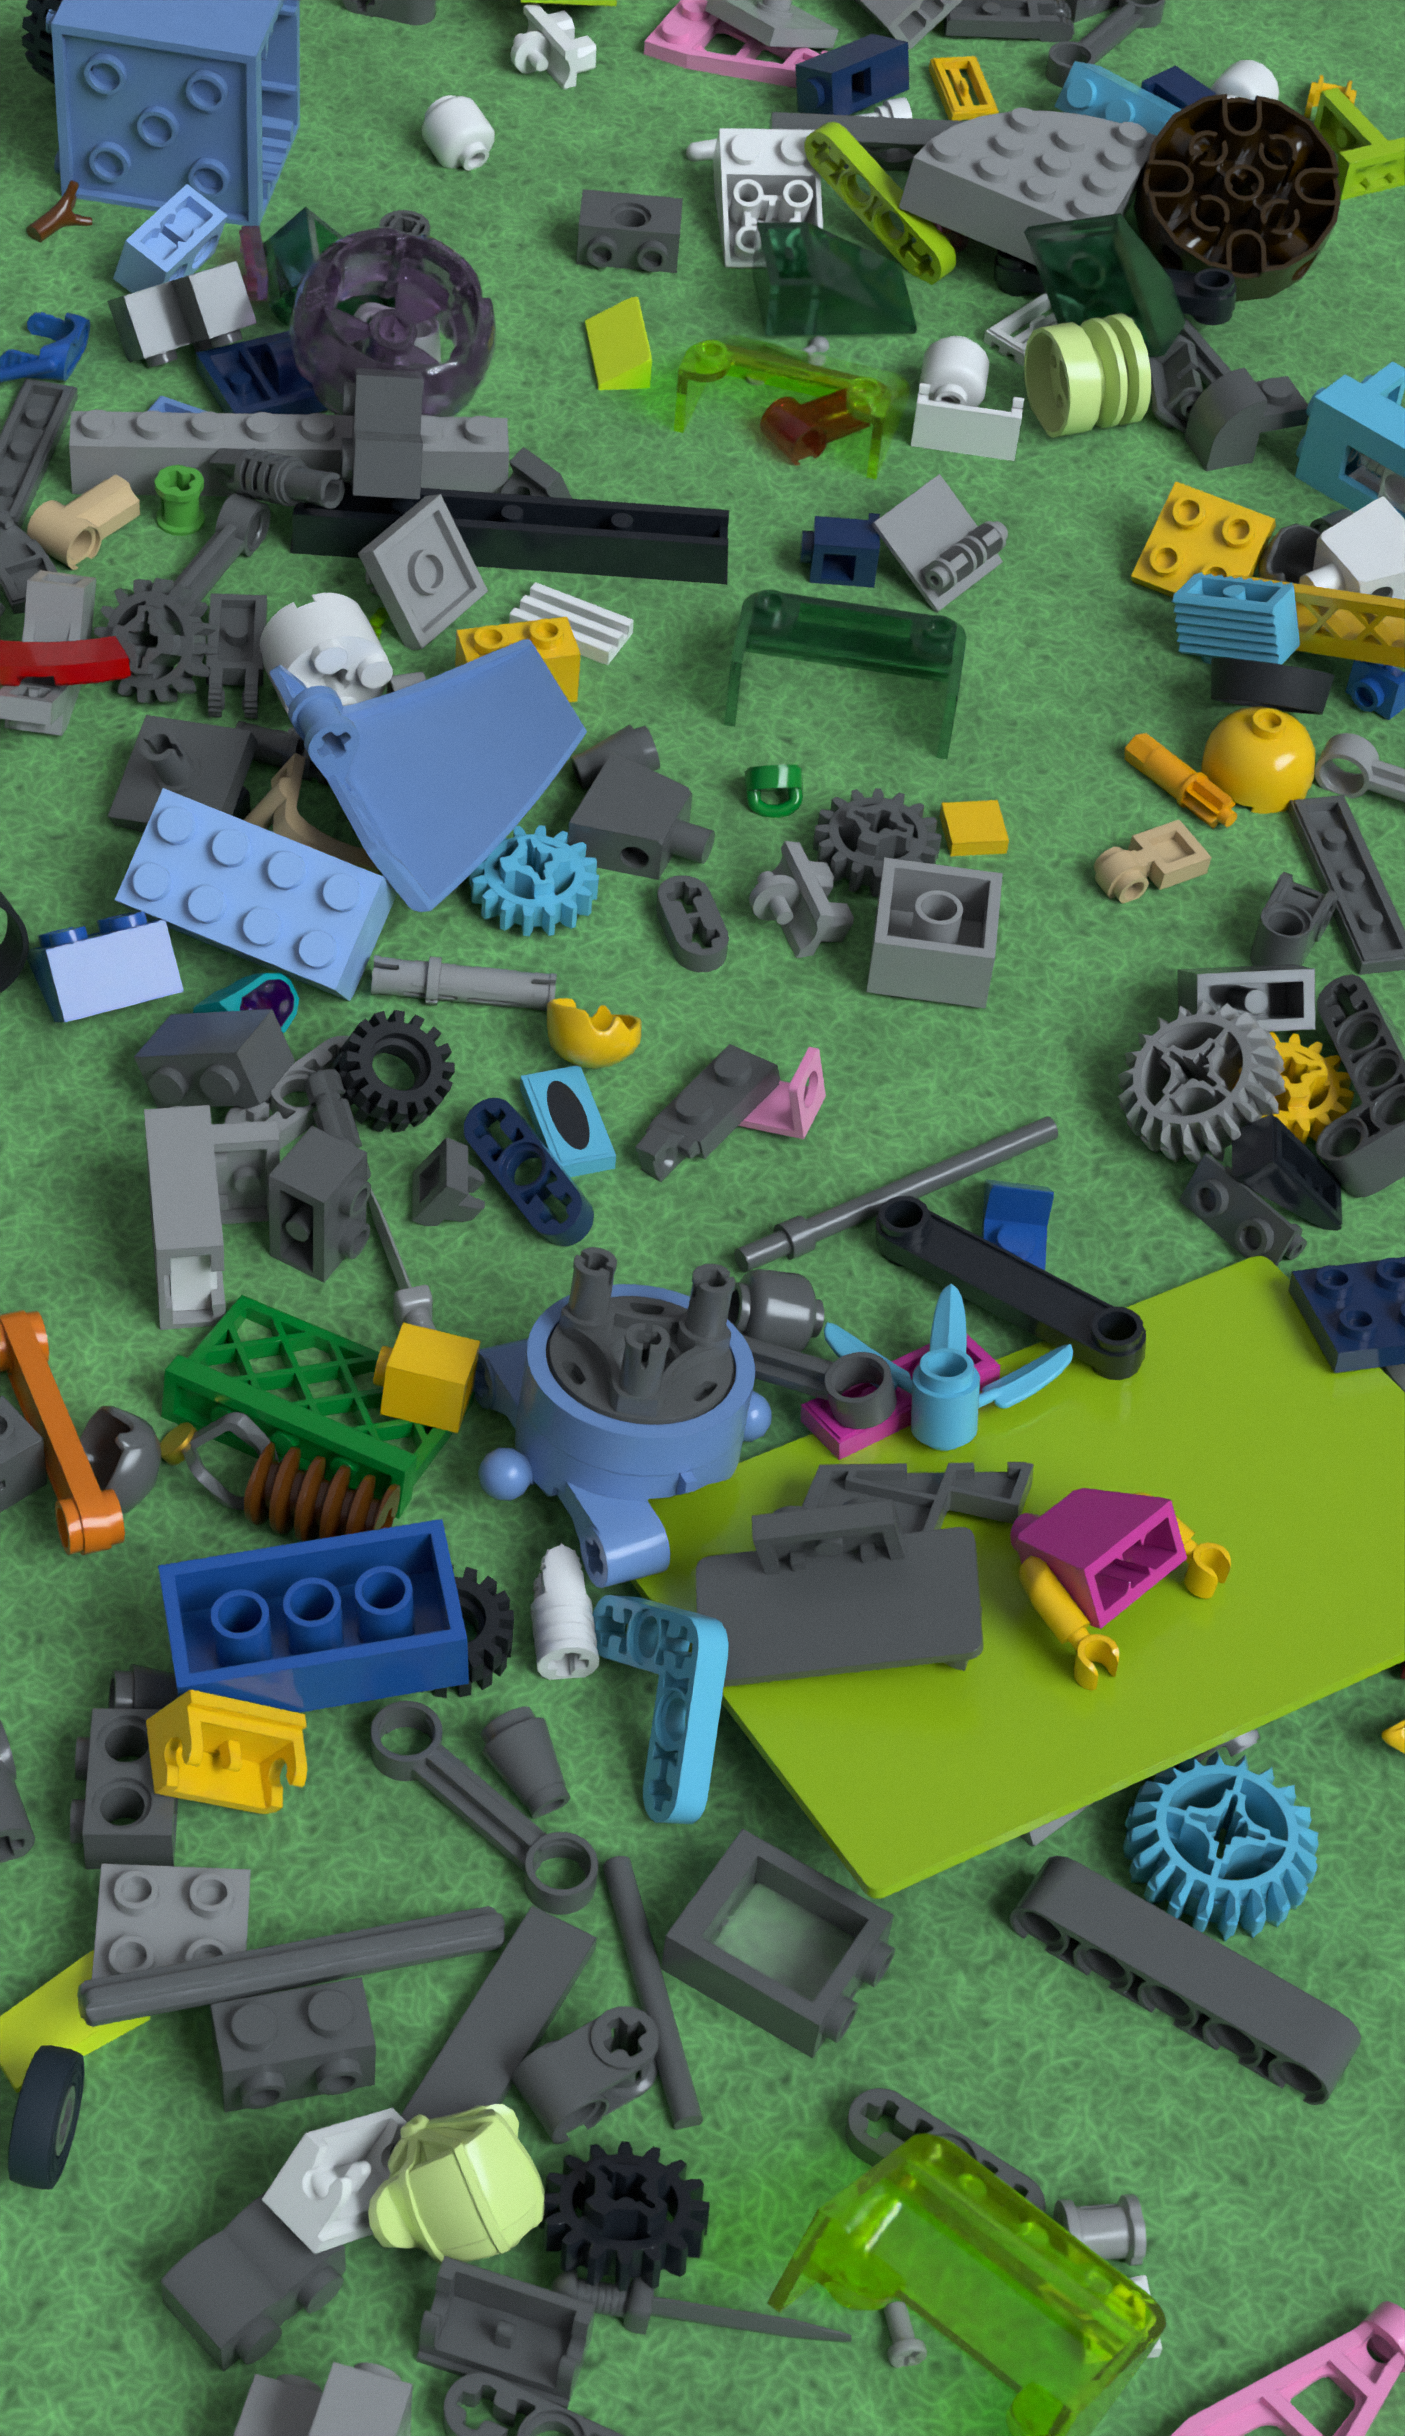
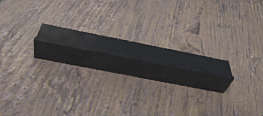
M344 482L345 491L343 499L335 508L328 509L308 502H300L293 507V532L290 553L360 558L358 553L425 496L441 494L476 567L727 585L729 510L421 488L420 499L354 496L352 494L351 482Z

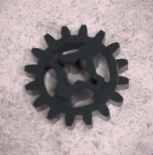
M621 2141L618 2147V2154L607 2155L605 2150L598 2144L590 2145L589 2161L583 2162L577 2157L567 2155L563 2159L562 2174L549 2172L546 2177L544 2216L539 2224V2228L544 2229L543 2247L546 2252L561 2251L560 2269L564 2272L574 2270L581 2265L587 2268L586 2284L595 2286L606 2275L615 2277L618 2291H627L630 2279L634 2277H641L651 2289L659 2287L661 2270L665 2269L669 2273L681 2277L686 2273L687 2257L700 2258L702 2255L710 2209L709 2202L703 2201L704 2183L701 2179L685 2180L687 2163L682 2159L672 2162L667 2166L659 2163L660 2148L653 2146L642 2157L633 2155L630 2142ZM577 2208L582 2211L581 2218H578L575 2214ZM667 2212H669L673 2218L672 2223L666 2219Z

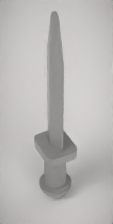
M371 1189L368 1202L372 1218L400 1289L395 1292L393 1297V1316L395 1322L400 1329L404 1322L436 1330L432 1321L433 1298L428 1285L412 1287L387 1220Z

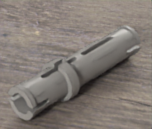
M374 955L371 994L374 995L383 994L426 999L425 1004L437 1005L438 1000L544 1011H547V1003L551 999H555L556 973H531L508 969L462 966L441 963L442 957L430 956L428 962Z

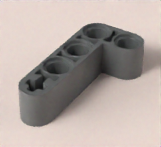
M1351 974L1338 977L1327 984L1318 996L1317 1008L1363 1104L1326 1126L1318 1136L1316 1150L1345 1191L1351 1196L1359 1198L1375 1194L1405 1176V1046L1391 1018L1366 982L1360 976Z

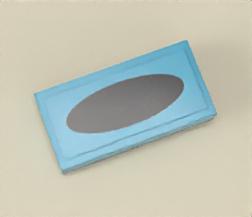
M576 1065L521 1076L520 1091L537 1135L570 1177L615 1169L616 1154L581 1067Z

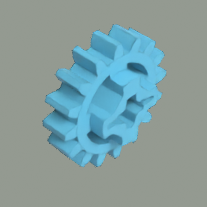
M538 825L535 834L526 835L520 826H516L513 837L505 838L470 874L472 903L482 904L481 916L484 919L499 915L500 929L504 931L515 923L522 925L523 936H530L533 928L542 926L548 936L554 935L556 923L561 922L572 929L576 927L577 914L590 915L592 900H597L599 875H596L597 860L593 857H586L585 843L580 842L569 846L567 844L568 832L561 831L553 838L546 836L545 826Z

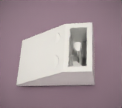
M719 128L713 155L714 192L725 268L825 269L821 177L807 160L804 150L806 137L815 130Z

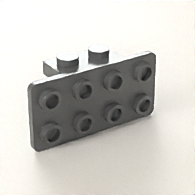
M861 1497L851 1499L843 1505L812 1509L802 1506H786L777 1509L773 1513L752 1515V1535L756 1551L707 1556L701 1559L696 1566L697 1613L716 1618L722 1622L727 1632L729 1646L724 1687L969 1660L978 1657L983 1651L977 1549L974 1534L966 1527L903 1533L893 1499L878 1501L873 1498Z

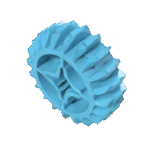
M1216 1750L1208 1757L1205 1766L1192 1757L1181 1762L1178 1770L1170 1767L1157 1773L1154 1782L1146 1781L1141 1786L1135 1805L1130 1807L1125 1822L1127 1834L1123 1844L1124 1857L1132 1860L1129 1870L1131 1882L1147 1883L1144 1892L1147 1902L1155 1904L1163 1902L1165 1899L1168 1900L1169 1905L1166 1913L1177 1919L1181 1918L1183 1912L1193 1916L1192 1926L1200 1932L1206 1929L1208 1921L1218 1923V1929L1224 1941L1234 1935L1238 1922L1254 1938L1258 1932L1262 1931L1265 1921L1278 1927L1281 1922L1286 1920L1289 1910H1296L1297 1906L1301 1905L1308 1891L1307 1884L1312 1883L1318 1865L1315 1853L1319 1846L1318 1832L1308 1829L1312 1820L1310 1817V1807L1293 1806L1296 1799L1295 1785L1276 1788L1272 1785L1274 1781L1272 1767L1257 1775L1248 1771L1249 1766L1246 1755L1238 1760L1234 1766L1224 1764ZM1221 1828L1226 1829L1224 1840L1226 1847L1222 1858L1218 1859L1216 1857L1219 1845L1217 1839ZM1241 1878V1879H1244V1880H1230V1879Z

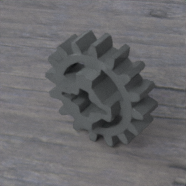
M155 578L153 583L151 580L136 579L133 583L134 592L122 588L114 591L119 603L117 607L102 606L100 611L109 619L107 627L94 628V634L101 638L116 636L129 657L131 676L127 679H120L118 693L124 696H132L137 693L138 702L152 704L157 699L164 703L177 702V691L186 694L196 692L195 683L192 680L194 675L208 677L211 673L207 666L202 663L204 655L211 656L217 654V648L206 644V636L217 630L216 624L202 623L200 617L205 614L209 607L205 602H190L193 589L180 585L174 587L173 580ZM154 636H158L157 646H153Z
M875 788L872 797L865 798L857 789L852 790L850 802L847 803L841 798L834 797L831 802V809H821L819 812L818 825H815L813 850L818 851L816 862H825L830 866L834 876L833 882L845 877L850 880L849 891L855 892L861 885L870 886L872 897H878L884 857L936 864L941 844V835L935 833L937 826L936 818H923L924 805L921 803L910 807L904 805L905 794L900 792L892 799L884 798L881 788Z

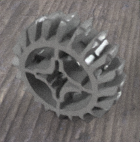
M1203 1001L1196 1015H1192L1188 1009L1180 1006L1178 1018L1170 1023L1157 1017L1158 1031L1152 1036L1138 1033L1139 1044L1142 1049L1141 1051L1125 1053L1126 1064L1129 1070L1118 1074L1119 1085L1124 1091L1118 1098L1120 1100V1107L1128 1119L1127 1124L1136 1136L1141 1137V1140L1148 1149L1155 1153L1162 1151L1168 1159L1173 1160L1175 1163L1186 1155L1190 1162L1199 1165L1204 1154L1209 1151L1214 1158L1223 1161L1225 1148L1232 1145V1140L1234 1141L1241 1136L1239 1128L1261 1119L1264 1115L1279 1114V1104L1275 1096L1286 1092L1284 1087L1285 1081L1280 1075L1285 1070L1283 1067L1284 1062L1275 1048L1276 1043L1268 1030L1264 1031L1256 1018L1250 1016L1247 1012L1239 1015L1237 1010L1227 1003L1216 1012L1212 1005ZM1242 1067V1071H1241V1075H1240V1073L1238 1072V1070ZM1239 1078V1080H1238L1236 1086H1235L1234 1089L1232 1090L1233 1085L1235 1084L1236 1080Z

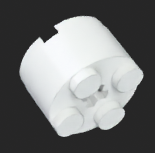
M337 593L312 595L315 602L298 608L292 602L280 609L265 626L260 638V652L263 665L287 713L289 709L269 674V671L279 664L301 680L307 688L320 685L332 688L337 692L343 706L381 696L393 675V669L369 620L359 604L347 596Z

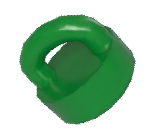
M764 765L749 767L747 771H744L747 803L752 812L762 817L781 818L790 816L801 806L803 778L802 768L799 765ZM788 791V800L781 804H766L761 800V792Z

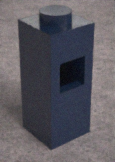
M870 34L795 65L798 113L850 115L910 89L908 42L880 35Z

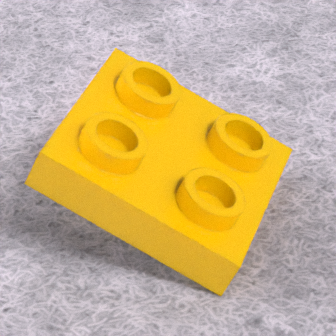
M1175 481L1131 574V580L1149 589L1174 597V594L1194 574L1201 572L1204 575H1222L1224 578L1233 575L1252 577L1262 553L1275 530V519Z

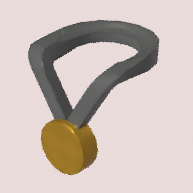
M240 1412L226 1414L198 1431L188 1422L172 1429L160 1443L161 1457L172 1466L186 1460L191 1473L208 1489L217 1502L228 1509L244 1510L245 1496H235L215 1479L204 1466L197 1448L222 1433L231 1431L246 1444L254 1448L260 1457L265 1447L270 1443V1440L247 1415ZM275 1449V1460L279 1461L277 1451Z

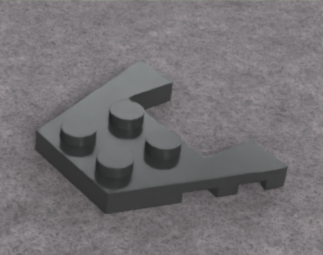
M1008 1462L1007 1472H974V1463H948L945 1473H907V1463L819 1465L802 1507L812 1509L843 1505L851 1499L861 1497L873 1498L878 1501L893 1499L903 1533L941 1529L946 1513L949 1510L1014 1524V1521L1021 1515L1033 1480L1034 1464ZM969 1660L943 1663L954 1669L965 1671Z

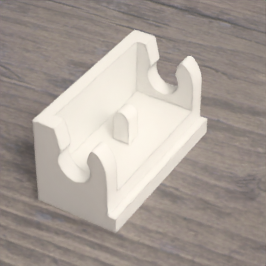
M920 383L911 446L1011 461L1015 460L1024 398H1013L1011 412L928 400L931 384Z
M389 2108L305 2133L262 2198V2201L314 2254L372 2235L373 2232L369 2225L368 2216L369 2202L378 2187L389 2178L388 2160L390 2158V2151L392 2146L400 2140V2130L406 2124V2121L393 2108Z

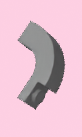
M44 570L38 571L29 578L26 589L22 642H61L91 639L96 578ZM54 676L27 677L22 679L19 686L4 685L0 688V719H5L4 728L62 736L68 727L82 684L56 686Z

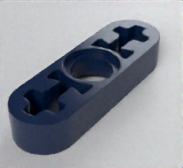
M488 1098L477 1103L469 1111L464 1122V1135L468 1143L531 1225L546 1240L564 1247L580 1242L589 1233L593 1225L594 1211L591 1203L526 1120L507 1101L501 1098ZM496 1121L500 1123L501 1129L513 1142L505 1149L492 1137L491 1131L488 1129ZM540 1158L542 1170L538 1178L528 1185H516L515 1172L519 1165L527 1159ZM551 1194L566 1207V1212L569 1215L567 1220L561 1224L557 1221L556 1215L543 1201Z

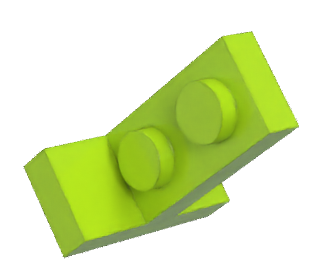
M1338 88L1321 91L1314 125L1332 150L1338 155L1337 165L1340 174L1337 180L1341 192L1339 200L1404 186L1405 137L1388 141Z

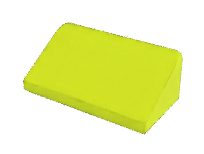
M638 297L628 298L585 320V329L598 390L650 388L652 356Z

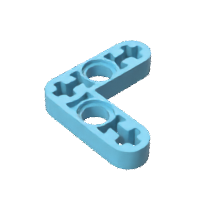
M605 1595L598 1601L593 1611L598 1654L603 1658L659 1674L643 1783L645 1810L649 1818L656 1823L694 1824L703 1814L708 1799L728 1660L729 1642L726 1629L722 1622L706 1615L639 1597ZM629 1624L627 1633H625V1625ZM690 1643L693 1644L692 1652H688Z

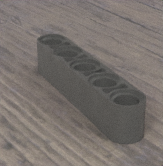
M1057 1855L1049 1857L1010 1914V1923L1020 1937L1025 1939L1029 1934L1048 1945L1044 1951L1087 1976L1093 1971L1111 1982L1108 1988L1149 2012L1153 2013L1155 2008L1176 2019L1172 2024L1215 2050H1218L1220 2045L1240 2056L1237 2063L1282 2089L1285 2084H1288L1304 2093L1306 2097L1303 2101L1308 2104L1320 2105L1329 2099L1361 2044V2035L1357 2027L1338 2010L1068 1857Z

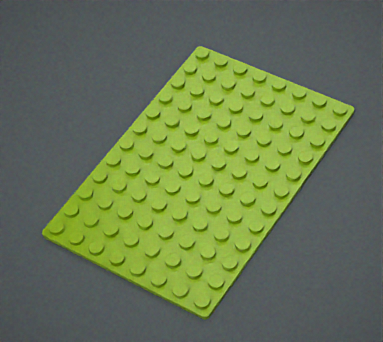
M1250 1257L1126 1307L1140 1316L1143 1321V1327L1146 1330L1145 1358L1137 1373L1123 1380H1110L1094 1372L1091 1365L1072 1356L1071 1363L1058 1377L1025 1400L1006 1409L997 1407L994 1401L979 1408L976 1436L969 1443L956 1449L942 1451L923 1444L914 1437L910 1425L838 1460L812 1433L738 1463L730 1479L708 1484L696 1491L685 1494L648 1499L649 1504L665 1528L669 1541L670 1563L668 1569L662 1573L631 1580L630 1582L644 1599L697 1613L696 1566L698 1562L707 1556L756 1551L752 1535V1515L773 1513L777 1509L786 1506H802L819 1465L907 1463V1473H945L948 1463H974V1472H1007L1008 1462L1034 1464L1032 1485L1021 1515L1032 1513L1042 1516L1072 1491L1081 1488L1129 1494L1143 1492L1154 1497L1170 1499L1175 1515L1195 1532L1191 1539L1198 1545L1207 1542L1216 1543L1223 1546L1229 1552L1231 1567L1226 1582H1218L1214 1595L1211 1598H1200L1193 1595L1184 1584V1576L1189 1564L1184 1561L1103 1628L1099 1629L1089 1625L1086 1629L1090 1635L1102 1634L1116 1642L1119 1648V1662L1115 1677L1108 1672L1103 1664L1092 1662L1098 1672V1682L1095 1690H1088L1080 1686L1074 1678L1073 1669L1076 1650L1070 1642L1060 1643L1035 1610L1019 1580V1570L1022 1563L1019 1553L1014 1550L1011 1544L1010 1533L1013 1524L949 1510L946 1513L941 1529L954 1527L970 1529L974 1534L977 1549L984 1647L978 1657L969 1659L965 1671L954 1669L942 1662L724 1687L721 1703L867 1896L875 1899L885 1898L1405 1661V1392L1380 1367L1334 1373L1288 1291L1290 1279L1267 1257ZM1041 1341L996 1359L995 1361L1000 1365V1378L1029 1364L1057 1347L1046 1341ZM692 1643L689 1645L688 1652H692Z

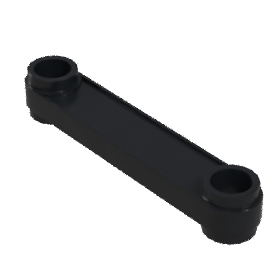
M998 249L994 260V279L1003 293L1010 296H1024L1032 292L1050 293L1063 297L1192 315L1194 320L1205 325L1224 324L1232 318V312L1235 310L1237 288L1234 283L1235 277L1227 270L1219 268L1204 269L1195 273L1099 259L1085 285H1082Z
M898 1196L887 1200L879 1209V1214L876 1218V1245L882 1256L890 1263L907 1267L944 1288L950 1284L954 1285L963 1298L1057 1348L1071 1344L1073 1356L1091 1365L1093 1371L1101 1377L1110 1380H1123L1130 1378L1138 1372L1145 1358L1146 1330L1143 1327V1321L1140 1316L1133 1310L1125 1307H1114L928 1210L926 1204L920 1199L911 1196Z

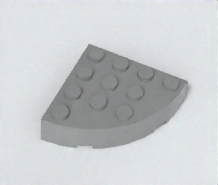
M1016 108L1011 112L980 116L948 128L930 139L914 156L899 208L1085 285L1135 200L1147 154L1157 135L1148 133L1144 127L1134 122L1118 123L1088 115L1056 111H1033L1028 108Z

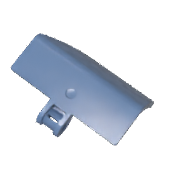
M523 639L425 681L347 706H343L337 692L332 688L322 685L307 688L301 680L280 664L269 671L289 709L288 716L294 729L303 739L310 759L327 779L367 855L408 907L418 912L431 911L495 850L541 797L587 733V730L541 655L529 639Z

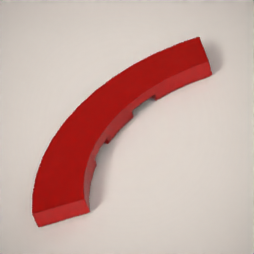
M116 636L61 642L0 640V685L19 686L22 679L27 677L54 676L56 686L127 679L131 676L129 657Z

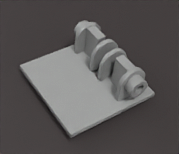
M940 474L871 524L935 613L1003 562L997 553L1005 547L1006 539L1008 538L1007 528L999 521H986L977 526Z
M101 1864L92 1979L246 1951L251 1869Z

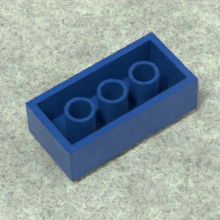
M442 1519L158 1565L178 1697L191 1689L300 1713L469 1684L468 1641Z

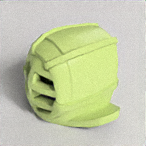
M504 2104L475 2106L460 2113L428 2119L426 2116L418 2114L401 2128V2139L396 2144L388 2160L389 2178L378 2187L370 2199L368 2208L370 2228L375 2238L383 2247H417L427 2251L431 2258L440 2266L444 2256L462 2262H470L488 2258L499 2253L503 2254L511 2250L533 2227H537L544 2216L545 2191L540 2175L530 2155L518 2139L519 2121L514 2110Z

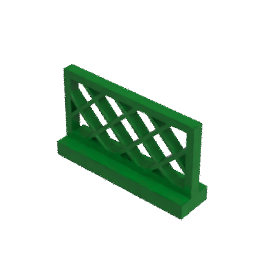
M244 1295L237 1299L188 1358L178 1354L167 1366L164 1373L162 1418L178 1425L188 1422L198 1431L226 1414L232 1412L244 1413L261 1429L270 1442L272 1441L275 1444L279 1462L288 1450L295 1446L301 1450L299 1468L306 1471L316 1456L325 1457V1479L331 1480L340 1466H349L351 1470L349 1488L354 1490L367 1474L375 1476L374 1497L381 1499L393 1483L400 1485V1500L395 1515L397 1519L401 1517L410 1503L414 1485L454 1433L401 1419L373 1424L367 1409L381 1407L383 1387L358 1391L353 1376L375 1372L380 1352ZM245 1319L269 1328L273 1337L241 1342L237 1331ZM314 1347L328 1353L331 1362L299 1366L294 1352ZM280 1355L286 1368L254 1373L249 1360ZM235 1362L241 1376L231 1377L208 1366ZM339 1380L344 1394L313 1398L307 1385ZM294 1387L299 1401L290 1402L267 1391ZM472 1392L465 1415L474 1403L475 1392ZM353 1412L358 1426L349 1427L325 1416ZM226 1431L213 1439L257 1459L259 1458L254 1448L246 1444L231 1431ZM412 1437L417 1450L413 1454L384 1441Z

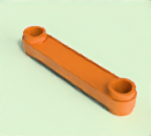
M19 1310L0 1314V1372L7 1371L25 1420L43 1438L46 1472L57 1497L55 1515L62 1546L68 1555L75 1553L87 1555L110 1550L112 1545L121 1544L125 1539V1528L120 1503L113 1489L100 1490L47 1363L49 1360V1346L42 1317L37 1310L31 1312Z

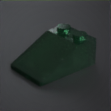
M1120 213L1034 225L1026 228L1024 233L1057 324L1073 322L1081 326L1082 322L1099 317L1102 319L1110 315L1122 313L1130 317L1140 330L1149 358L1160 357L1166 354L1186 322L1171 278Z

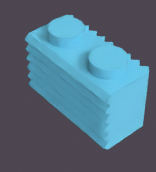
M1201 572L1194 574L1174 594L1172 602L1175 604L1174 613L1177 614L1175 622L1178 624L1176 632L1179 634L1177 642L1180 643L1179 652L1181 654L1201 656V659L1208 664H1211V658H1231L1282 665L1300 646L1295 592L1292 583H1273L1271 580L1263 582L1262 579L1253 581L1252 578L1243 580L1242 577L1234 579L1232 576L1224 578L1222 575H1204Z

